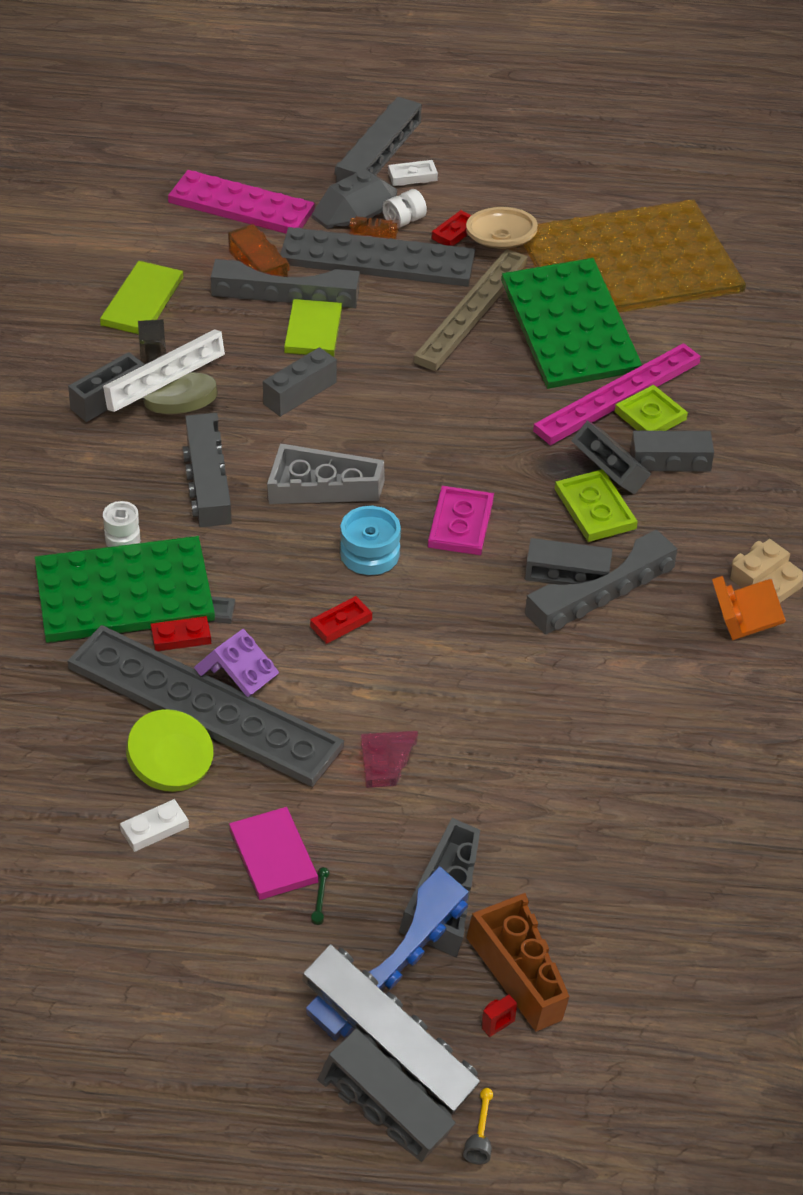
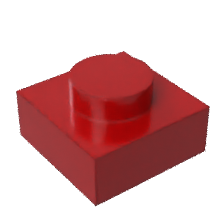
M510 994L500 1000L491 1001L483 1010L482 1030L489 1038L515 1022L517 1002Z

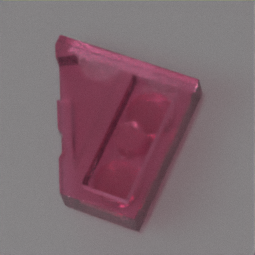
M417 731L361 734L366 788L397 785L401 777V770L406 766L413 746L417 744Z

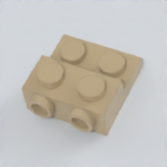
M771 539L764 543L757 541L752 546L750 553L747 555L740 553L732 561L730 579L744 588L772 579L780 603L803 587V571L789 562L790 553Z

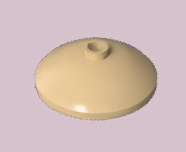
M493 207L478 211L470 216L466 223V231L475 242L494 249H510L527 243L536 235L537 221L531 214L520 209Z

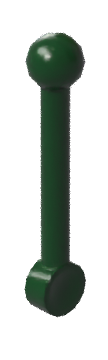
M321 867L317 872L320 880L316 910L311 915L312 923L315 925H320L324 921L322 913L326 878L330 874L326 867Z

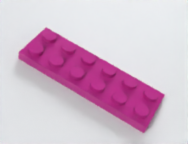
M191 170L186 171L168 195V202L171 204L285 234L288 227L303 228L315 210L314 202Z

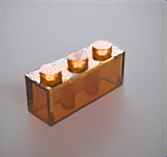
M254 224L228 232L229 252L237 261L262 273L288 277L290 266L287 259L279 254L275 245L271 244L266 239L265 234L262 231L260 232Z

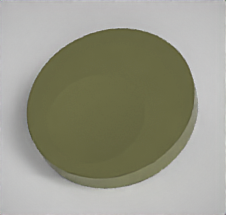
M190 372L144 396V405L147 409L162 414L194 411L207 406L216 399L218 395L215 379L209 375Z

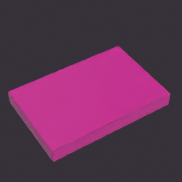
M442 486L428 539V548L482 555L494 501V493Z
M287 807L229 823V830L259 900L318 883L316 870Z

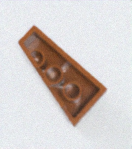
M526 893L472 913L466 938L507 994H510L517 1002L518 1009L535 1032L563 1020L570 996L556 963L551 961L547 942L545 939H542L537 928L538 921L535 914H531L528 907L529 900Z

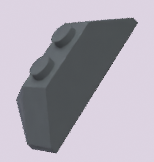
M363 169L329 186L313 211L312 218L326 229L333 228L334 226L362 223L383 212L382 206L384 201L397 196V189L367 169Z

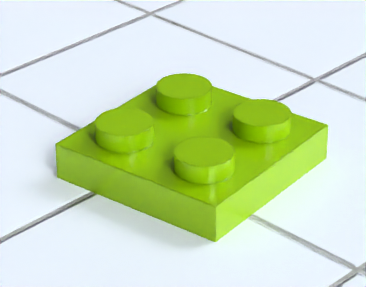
M655 385L615 404V413L637 431H667L687 420L688 415L685 409Z

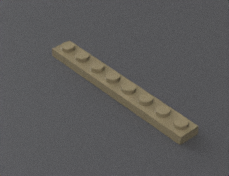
M506 249L416 352L414 363L436 371L505 291L501 281L502 273L522 270L527 265L528 256Z

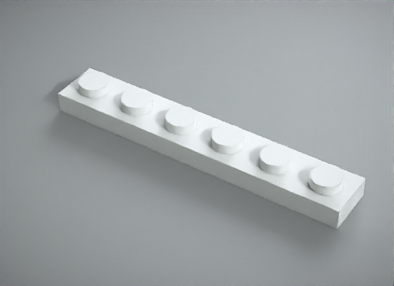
M214 329L104 385L107 410L115 412L225 355L222 332Z

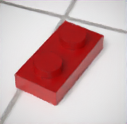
M460 210L434 229L431 239L442 245L454 246L468 235L466 223L472 215Z
M354 596L310 619V627L328 644L371 621L372 611L357 596Z
M207 616L151 624L155 651L211 644Z

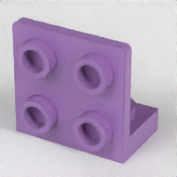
M244 628L214 649L194 667L200 676L210 669L215 673L223 667L247 697L251 696L279 674L273 662L267 658Z

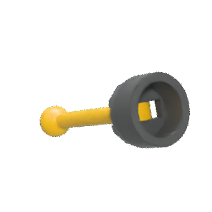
M484 1088L480 1092L482 1106L477 1134L470 1136L464 1146L463 1156L468 1162L473 1164H485L491 1158V1142L484 1136L489 1101L493 1098V1091L490 1088Z

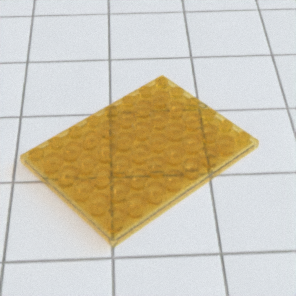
M684 200L675 203H664L656 206L537 224L536 235L524 244L535 268L594 258L619 313L745 292L746 288L745 281L695 200Z

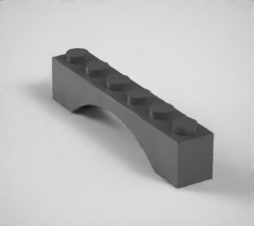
M215 259L211 274V295L293 303V299L342 303V307L356 308L359 295L360 271L334 269L314 276L281 277L259 272L240 261Z
M656 529L636 539L628 558L609 574L593 581L579 584H548L528 594L525 615L545 635L554 630H559L565 624L584 617L588 612L598 607L605 606L609 601L628 594L634 588L649 583L652 579L663 573L670 572L675 567L678 548Z

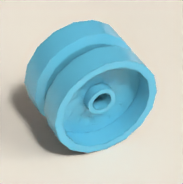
M362 506L351 510L343 517L340 525L341 560L347 568L359 574L377 575L391 570L397 564L400 557L399 541L401 538V526L399 519L394 513L382 507Z

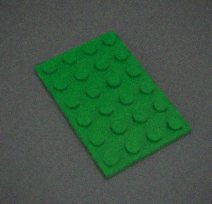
M594 258L502 273V284L547 389L621 376L642 366L641 360Z
M199 536L35 556L46 643L90 637L101 625L115 632L123 633L151 629L152 623L203 616H207L208 621L215 620Z

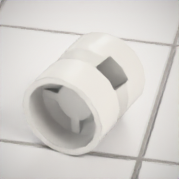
M411 189L399 196L392 197L384 201L382 206L387 223L394 229L425 217L427 213L425 200L416 189Z
M117 501L105 507L103 522L106 546L113 547L140 543L139 515L136 506L130 502Z

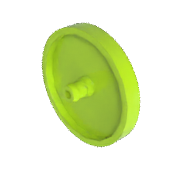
M157 710L141 717L132 727L126 743V757L132 771L147 785L163 791H183L198 784L207 774L213 760V743L205 727L192 716L176 710Z

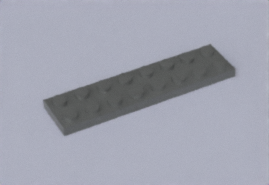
M288 227L279 259L280 265L330 271L334 269L360 271V274L469 287L475 249Z

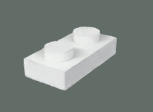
M433 160L388 165V174L393 186L438 181V172Z
M175 799L120 823V831L134 852L189 828V820Z

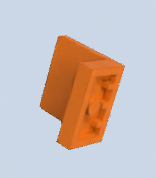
M723 576L712 579L732 640L786 622L772 579L735 591L732 585L726 586Z

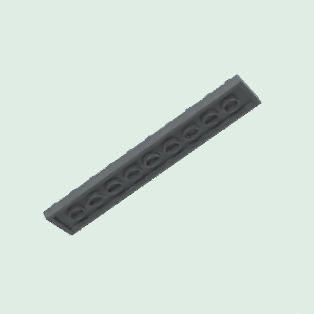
M103 625L68 660V669L155 711L169 709L186 713L198 720L212 739L311 787L315 785L344 748V740L252 696L247 697L242 691L206 674L200 676L195 669Z

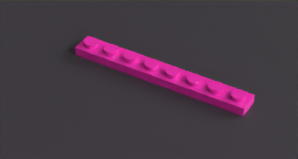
M683 343L536 422L533 432L549 445H552L581 429L587 420L592 423L614 411L615 404L652 385L658 387L700 364L701 356Z

